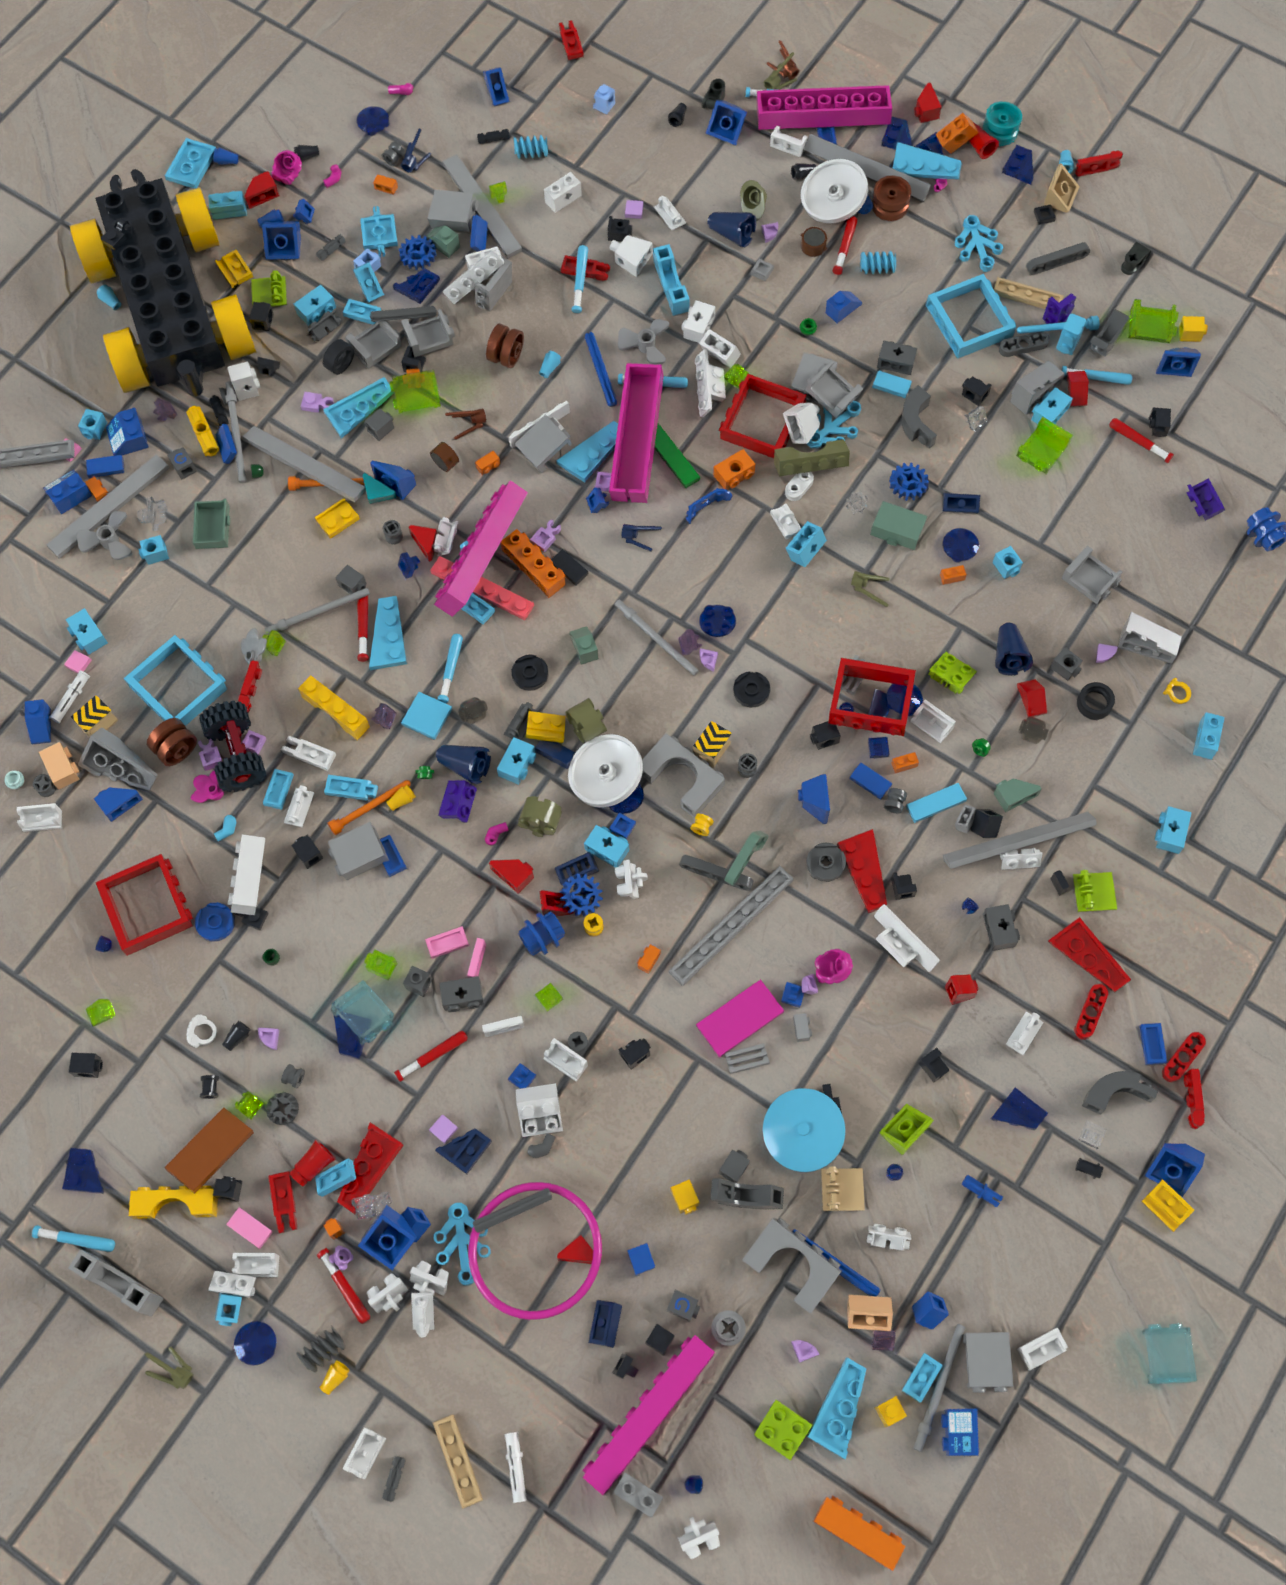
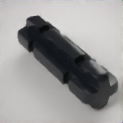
M502 129L501 132L496 130L486 132V134H477L479 144H483L485 141L494 142L500 141L501 138L503 140L510 138L508 129Z
M213 395L209 398L219 426L229 424L220 398Z

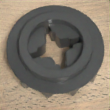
M286 1092L275 1094L271 1099H268V1104L265 1107L267 1117L278 1125L292 1122L299 1111L297 1099L292 1094ZM279 1101L283 1105H287V1107H285L286 1115H284L281 1111L277 1112V1109H279Z

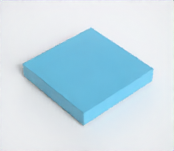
M418 692L401 724L435 740L453 708L446 703Z

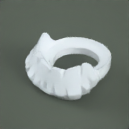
M195 1015L191 1019L192 1021L189 1022L190 1025H188L189 1028H187L186 1036L187 1042L197 1048L200 1045H208L213 1042L217 1029L215 1024L208 1020L205 1015ZM202 1024L209 1025L213 1030L212 1036L207 1040L198 1038L194 1034L196 1026Z

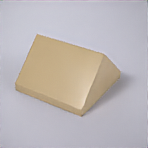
M1062 163L1056 169L1044 206L1051 204L1053 209L1067 213L1070 211L1079 185Z

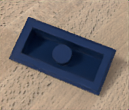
M943 493L944 512L979 513L980 495Z
M875 689L868 715L887 718L893 697L879 689Z
M541 740L535 746L537 754L567 770L576 753L557 742Z
M597 1300L588 1343L614 1348L622 1311L621 1304Z

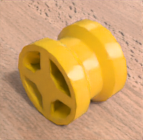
M698 813L695 816L696 821L691 825L690 829L698 835L708 836L709 827L713 825L714 820L707 815Z
M592 913L585 917L583 922L585 932L593 937L600 935L604 928L601 916Z

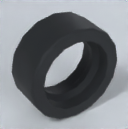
M342 339L335 340L325 351L323 366L335 375L343 373L350 366L354 358V347Z
M1092 682L1084 686L1077 698L1079 712L1091 720L1105 718L1110 714L1115 704V695L1111 688L1100 682ZM1091 692L1099 693L1106 699L1107 705L1102 710H1094L1086 704L1085 696Z

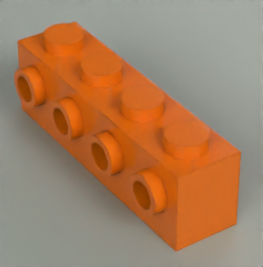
M516 529L500 542L502 551L548 598L566 585L564 572L560 568L557 569L553 565L552 560L548 556L545 557L536 544L533 545L524 532L521 533Z
M832 1495L831 1499L825 1497L813 1522L893 1571L906 1547L901 1543L903 1539L892 1532L887 1535L881 1531L883 1526L873 1520L870 1523L862 1519L863 1514L856 1509L851 1508L849 1511L842 1507L844 1502Z

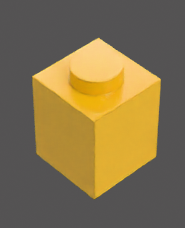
M1183 316L1179 325L1180 341L1201 342L1203 336L1207 334L1208 328L1204 317Z
M690 1179L670 1187L680 1214L685 1212L687 1215L697 1210L696 1207L699 1206L700 1202Z
M897 1396L875 1407L885 1428L907 1417Z

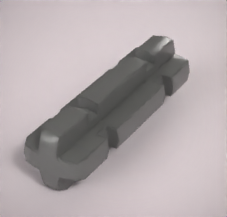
M338 234L335 240L332 239L323 247V250L320 249L316 253L317 257L321 261L326 259L327 255H331L339 248V245L342 246L346 242L345 238Z
M394 1457L392 1462L393 1468L390 1469L385 1485L387 1488L383 1492V1500L394 1501L395 1489H398L403 1472L401 1469L404 1468L406 1462L405 1458Z

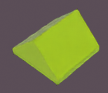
M906 1104L879 1133L903 1155L930 1127L933 1119Z

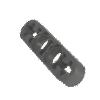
M1082 242L1036 257L1026 264V268L1030 275H1035L1083 259L1089 255L1090 249L1086 242Z
M689 855L682 856L679 866L683 869L732 886L724 881L729 869ZM741 874L733 887L750 891L754 880Z

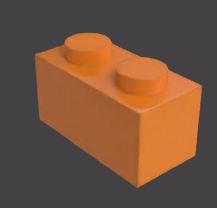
M377 174L373 182L376 190L393 195L398 188L397 180Z
M491 451L475 462L476 468L482 475L487 474L490 470L499 466L500 458L494 451Z
M95 476L85 481L97 502L107 495V490L105 487H101V481L97 480Z
M964 565L941 569L940 577L942 584L965 580L966 571Z
M913 752L893 758L891 764L895 773L918 767L919 761L916 753Z
M651 944L645 948L643 957H640L637 962L638 969L648 974L661 954V950Z
M335 1218L327 1220L326 1224L323 1225L333 1240L345 1234L340 1222Z

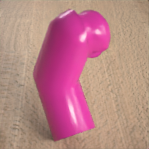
M410 83L390 85L388 92L389 94L411 95L413 93V85Z
M337 164L330 167L332 171L331 176L323 180L326 188L340 181L342 171Z
M935 178L934 191L940 192L947 186V179Z
M506 822L488 829L485 836L486 844L490 846L496 844L499 835L509 831Z

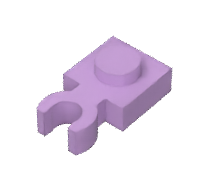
M304 392L301 409L303 411L319 413L320 409L329 407L327 404H334V401L331 397L323 399L322 394Z
M553 520L547 523L546 529L540 527L530 539V542L533 545L536 544L544 553L556 540L554 535L561 531V525L551 528L554 525Z
M212 739L209 740L207 745H203L199 741L198 744L201 749L199 755L205 771L215 768L218 762L222 761L218 747H214Z

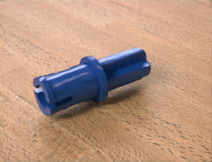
M970 1175L965 1176L962 1181V1186L978 1195L977 1198L984 1199L995 1208L1000 1203L995 1201L993 1197L999 1201L1003 1199L1002 1195L988 1188V1184H982Z

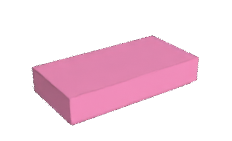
M463 926L425 939L432 959L469 946Z
M477 938L467 974L468 978L479 975L486 949L484 939Z
M240 1207L226 1224L259 1249L262 1248L273 1233V1231Z

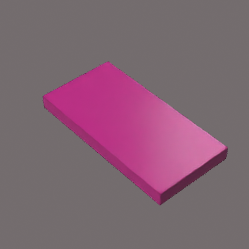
M760 979L698 1022L696 1027L720 1058L783 1014L784 1010Z

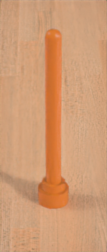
M288 476L289 491H297L300 487L324 486L313 479L300 480L296 476ZM350 478L361 485H365L363 478Z
M409 780L403 781L342 819H332L327 822L328 826L336 836L342 832L345 825L390 799L402 786L408 785L410 787L411 782Z

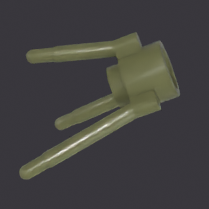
M794 52L783 63H779L778 69L774 70L764 81L766 89L780 90L797 81L794 78L780 85L781 79L778 76V73L793 57Z
M855 571L851 585L855 586V591H859L888 607V603L862 587L867 586L869 579L889 581L890 578Z
M171 1346L168 1350L182 1368L178 1366L174 1370L150 1353H145V1356L171 1373L172 1379L146 1371L145 1374L152 1378L171 1384L177 1389L179 1387L184 1389L194 1376L191 1372L192 1368L184 1362Z

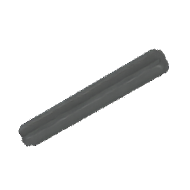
M435 306L372 311L370 312V318L372 322L435 317L437 310Z
M548 1188L536 1192L473 1221V1227L477 1233L550 1201L552 1199L551 1192Z

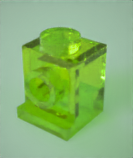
M375 949L373 953H368L364 961L367 971L388 981L398 964L394 957H390ZM378 959L382 960L381 964L376 965Z

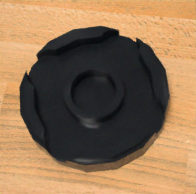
M532 654L518 658L511 669L515 685L527 691L541 688L547 682L549 676L546 662Z
M744 672L734 682V697L738 703L745 707H759L769 698L770 683L759 672Z

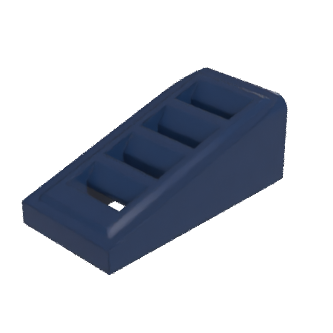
M590 852L555 867L561 885L565 881L568 882V878H565L563 873L564 869H566L569 877H575L570 869L572 866L575 873L580 874V877L584 874L590 876L599 872L594 856ZM585 861L589 862L590 868H587ZM580 863H581V866H582V868H583V871H581V872H580L579 867H578V865H577V864H580Z

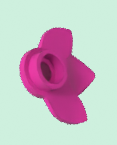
M214 770L209 776L198 775L194 778L193 785L197 790L190 797L194 802L204 803L209 799L216 801L223 797L224 791L219 788Z

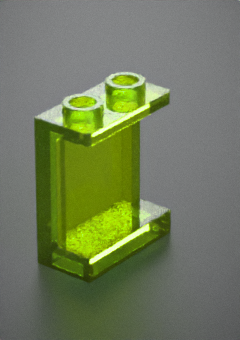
M1134 299L1130 309V317L1132 318L1129 321L1128 338L1170 343L1172 337H1175L1177 334L1175 322H1177L1179 312H1176V305H1172L1170 310L1142 307L1141 300Z
M434 369L392 376L393 381H390L391 392H395L396 399H393L395 410H398L399 414L405 411L441 407Z
M1042 417L1035 431L1024 445L1019 447L1016 456L1021 461L1035 467L1036 470L1047 474L1070 445L1073 435Z

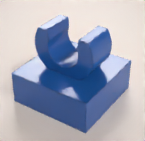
M300 199L297 207H295L296 212L293 217L298 221L302 220L305 224L311 223L315 209L305 199Z
M594 488L586 497L591 513H598L601 508H606L610 504L608 501L605 502L604 499L607 495L602 493L601 488Z
M619 813L609 829L611 832L627 840L636 825V821Z
M787 982L781 1002L800 1008L804 996L802 986Z
M519 1063L509 1076L508 1081L519 1089L528 1088L536 1078V1074Z

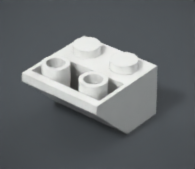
M556 1083L516 1089V1103L522 1137L563 1131Z

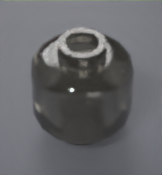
M472 697L460 704L458 713L463 722L474 724L486 717L488 707L484 700L481 701L478 697Z
M1030 716L1022 720L1018 733L1021 734L1023 740L1038 744L1042 739H1046L1049 729H1046L1045 721Z

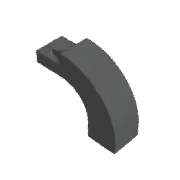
M1114 309L1097 336H1093L1090 341L1092 343L1090 349L1103 356L1108 355L1132 317Z
M917 385L905 399L901 416L902 428L911 441L918 438L921 444L926 445L930 449L935 445L937 434L921 421L919 414L929 406L931 395Z
M1130 1071L1113 1072L1102 1077L1090 1088L1082 1106L1101 1115L1106 1110L1110 1097L1115 1093L1127 1092L1152 1102L1156 1098L1158 1090L1153 1089V1086L1146 1082L1139 1083L1141 1074Z
M716 1178L712 1179L711 1200L717 1201L721 1205L738 1208L783 1209L784 1188L772 1184H739Z

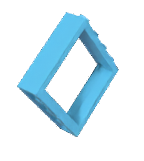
M984 274L928 295L926 307L957 359L1014 336L1016 323L1009 316L1006 306H1003L998 293H995L990 280ZM980 288L1003 327L963 342L941 303Z
M174 635L130 672L124 680L163 721L170 718H178L186 726L228 689L224 683L226 681L220 673L216 675L213 672L214 668L207 661L204 663L201 660V655L195 649L191 651L188 648L190 645L185 639H179ZM179 648L215 683L177 716L173 717L138 682Z

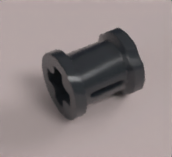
M201 1076L202 1093L200 1098H217L218 1093L216 1091L219 1076Z

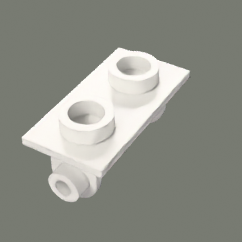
M660 196L658 199L659 204L654 206V208L669 228L673 231L686 224V221L669 199Z
M446 517L440 520L437 532L441 533L442 536L436 534L433 544L434 551L438 552V557L448 554L452 550L458 521L451 523Z
M305 786L295 789L284 823L303 827L314 792L307 791Z
M1032 848L1021 849V854H1018L1017 850L1000 854V860H1002L1001 870L1040 867L1042 852L1039 849Z
M1025 1012L1006 1045L1024 1055L1044 1023L1039 1020L1040 1016L1034 1012L1032 1015Z
M882 1224L868 1225L869 1233H872V1235H867V1243H870L871 1246L885 1248L886 1240H889L890 1249L909 1250L910 1241H906V1239L911 1240V1234L906 1229L900 1227L888 1229Z
M215 1271L208 1290L249 1298L254 1296L255 1288L253 1286L256 1277Z
M412 1293L413 1330H416L419 1337L424 1338L429 1333V1330H434L433 1293Z

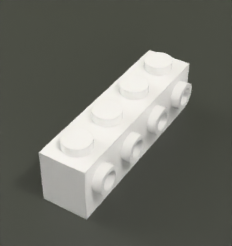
M242 834L241 842L237 841L235 853H239L238 859L234 858L233 870H236V876L232 875L230 887H234V891L229 893L228 905H232V913L255 915L265 845L264 837Z

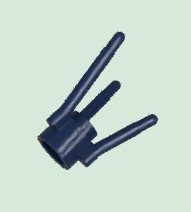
M420 128L415 135L413 143L409 142L403 161L400 164L401 168L409 173L413 170L417 171L431 156L429 152L417 163L416 157L412 155L421 133Z
M623 524L621 537L626 539V543L636 545L651 552L652 548L633 539L637 538L638 530H661L662 527Z

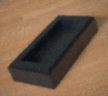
M563 549L551 559L553 565L557 569L560 568L564 572L565 577L575 586L589 574L588 570Z

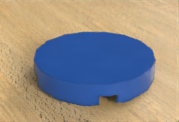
M219 902L207 904L198 911L195 917V927L198 934L211 942L227 938L235 926L233 913L225 904Z

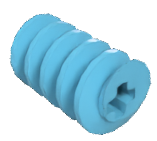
M540 135L539 140H537L536 136H533L532 141L529 136L526 137V141L520 137L519 142H517L516 137H513L514 150L518 159H521L522 154L525 158H528L529 153L532 158H534L535 153H537L538 157H541L542 152L547 157V135L545 140L542 135Z
M876 251L873 256L872 252H868L866 257L865 253L862 252L860 255V271L864 269L865 274H868L869 269H871L872 274H874L875 270L878 269L879 274H881L882 269H885L886 274H888L889 269H892V272L895 273L896 253L893 255V252L889 251L888 255H886V252L882 251L881 255H879V252Z

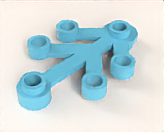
M969 215L964 219V230L960 236L956 237L954 244L957 248H963L965 239L971 232L972 239L966 248L960 252L959 258L961 261L967 262L970 259V253L976 246L981 259L980 268L984 272H989L993 269L994 259L991 256H987L983 245L991 248L995 255L1002 253L1003 245L993 242L997 239V230L981 225L977 216ZM979 232L986 234L987 238L979 235Z
M853 401L847 407V410L834 421H832V414L823 407V413L825 414L824 428L819 432L817 429L806 444L810 448H819L822 444H826V442L844 439L841 436L836 438L825 437L828 434L847 435L851 439L856 438L858 429L855 426H838L850 417L858 416L861 412V404ZM817 414L819 422H821V416Z
M454 1203L448 1210V1221L440 1231L435 1232L433 1238L437 1244L445 1243L447 1234L455 1225L456 1234L444 1251L437 1254L436 1261L440 1265L448 1264L449 1257L458 1246L461 1264L458 1280L462 1285L470 1286L474 1283L467 1250L470 1235L465 1232L464 1223L473 1229V1221L475 1220L469 1216V1210L466 1205ZM460 1209L462 1211L461 1216L456 1217L454 1213L456 1210ZM488 1229L483 1234H479V1237H485ZM438 1234L444 1235L442 1241H437L436 1237ZM477 1243L479 1256L481 1258H488L491 1254L489 1246ZM482 1248L488 1249V1253L486 1255L481 1254ZM441 1255H446L447 1259L445 1262L439 1261ZM466 1272L470 1273L468 1280L463 1279V1274Z

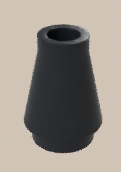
M679 103L669 113L668 122L671 126L678 127L683 124L687 106L684 103Z
M297 145V147H294V153L300 157L302 162L319 156V148L317 145Z
M795 163L791 167L792 178L797 180L806 178L816 167V164Z
M238 1020L236 1024L233 1023L222 1045L229 1051H232L234 1047L249 1036L248 1033L251 1029Z

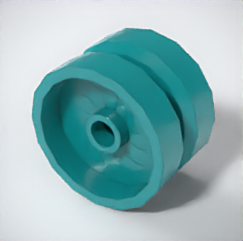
M995 102L988 107L982 128L999 141L998 146L1010 145L1018 136L1019 127L1022 122V112L1016 105L1010 102Z

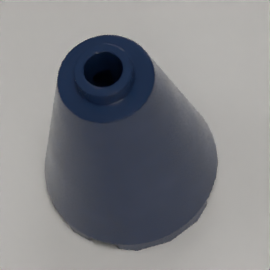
M713 212L707 220L711 230L744 248L750 244L753 239L750 237L751 233H755L756 217L750 212Z
M1007 622L1000 626L998 631L995 667L1000 674L1014 676L1018 675L1019 671H1028L1033 665V657L1017 625Z
M442 745L436 752L438 763L476 785L482 782L480 780L482 776L486 777L491 763V756L487 753L490 751L485 747Z

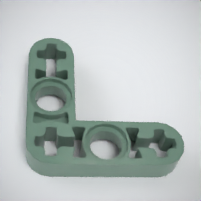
M754 831L749 835L724 881L732 886L737 882L753 853L763 848L769 835L762 831Z

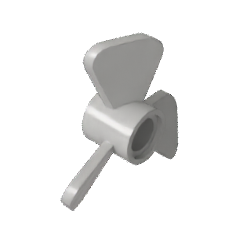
M660 319L654 320L650 329H642L638 334L627 328H621L618 334V348L621 351H625L638 346L642 353H647V361L650 364H664L666 359L655 347V337L668 329L669 322Z
M121 511L113 512L110 515L108 525L100 526L96 532L84 529L78 530L76 536L79 549L86 553L101 544L105 549H109L112 558L115 560L131 556V549L119 542V537L115 532L126 520L127 514Z

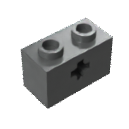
M883 340L877 368L911 375L917 348Z
M1009 904L985 908L983 918L991 950L996 951L1015 947L1018 940H1020L1019 930L1015 929L1013 923L1015 915L1014 911L1010 910Z
M479 976L439 983L442 1006L445 1011L457 1012L460 1008L465 1007L475 1009L484 1004ZM464 992V998L460 999V993Z

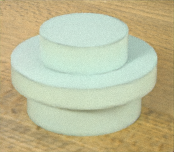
M10 771L5 776V784L10 789L20 788L25 780L23 774L19 771Z

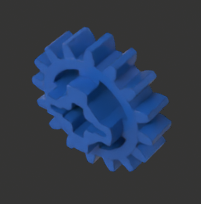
M420 235L417 238L411 236V240L405 239L406 244L401 243V248L399 249L400 260L403 261L404 266L408 265L409 269L415 267V270H418L421 267L424 270L425 265L430 267V262H435L434 257L437 256L435 244L432 243L431 239L427 241L426 236L423 239Z
M903 463L902 468L896 466V471L892 470L889 479L890 489H894L893 494L899 493L898 498L905 496L906 501L909 497L915 500L916 495L921 498L922 493H926L929 484L928 474H924L925 469L919 470L920 465L913 467V463H910L909 466Z
M576 874L574 878L571 876L568 878V882L565 881L562 884L565 888L560 890V893L564 894L560 900L566 902L563 908H570L568 913L575 911V916H579L582 912L583 917L588 915V912L592 914L595 912L594 908L600 907L597 902L603 899L599 896L603 891L597 889L599 882L593 883L594 877L587 879V874H584L582 877H580V874ZM574 884V886H573V889H574V890H573L572 893H570V889H571L572 885ZM580 892V894H583V895H586V896H585V897H582V896H579V895H577V894ZM593 897L591 904L588 906L589 899Z

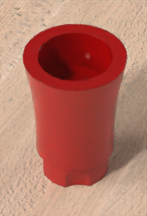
M974 123L978 133L968 142L973 146L981 159H987L995 153L999 141L989 135L981 126Z
M315 1139L311 1147L294 1165L295 1168L289 1174L298 1184L304 1187L308 1181H311L326 1166L335 1161L336 1158L323 1144Z

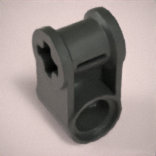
M722 79L712 80L703 98L702 108L714 109L716 100H724L725 82Z
M1136 241L1125 256V261L1121 266L1122 272L1127 275L1134 274L1148 259L1152 250Z

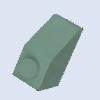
M446 225L435 227L426 236L427 241L431 239L432 243L435 244V248L448 258L460 248L458 234Z
M587 626L569 632L581 665L599 659L597 646Z
M1013 778L1009 781L1003 780L999 782L993 794L1006 813L1037 797L1042 788L1039 785Z

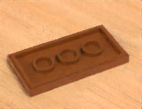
M223 1107L164 1168L195 1194L254 1132Z

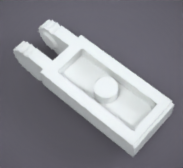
M288 736L286 741L297 746L294 750L286 746L281 748L283 753L326 771L329 770L336 757V753L291 736Z

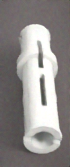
M80 670L72 684L69 683L67 686L68 690L49 716L50 719L57 723L61 722L78 694L82 693L81 689L90 678L87 673Z
M518 1432L504 1434L507 1446V1455L505 1456L509 1463L513 1503L527 1501L521 1459L523 1452H520Z

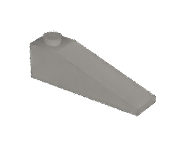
M100 728L90 736L78 763L79 766L93 775H104L110 777V780H121L127 782L128 785L148 791L151 790L158 776L127 745L104 728Z

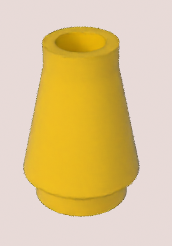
M408 785L402 786L387 801V804L394 811L413 802L416 796Z
M336 1360L334 1364L330 1365L319 1388L327 1395H330L348 1377L349 1368Z

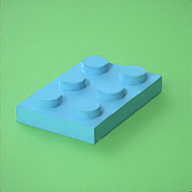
M186 138L165 174L166 180L194 189L197 188L213 160L214 149L217 148Z

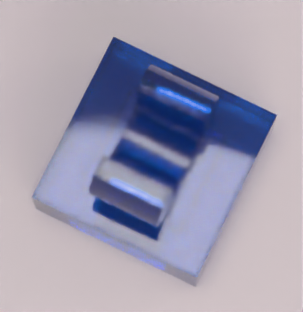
M407 552L402 553L398 561V567L405 579L413 576L414 570L419 568L417 564L420 563L417 556L410 558Z
M887 737L868 738L870 759L889 757Z

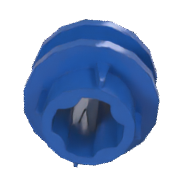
M1268 507L1262 508L1247 519L1249 526L1247 535L1249 537L1257 536L1254 540L1256 547H1263L1268 552L1286 542V522L1278 523L1281 518L1279 512H1271Z
M551 911L545 915L538 912L536 914L537 922L531 924L529 920H525V927L519 930L518 935L528 952L533 956L539 952L546 955L548 953L546 946L550 943L557 948L560 946L558 940L565 935L562 925Z

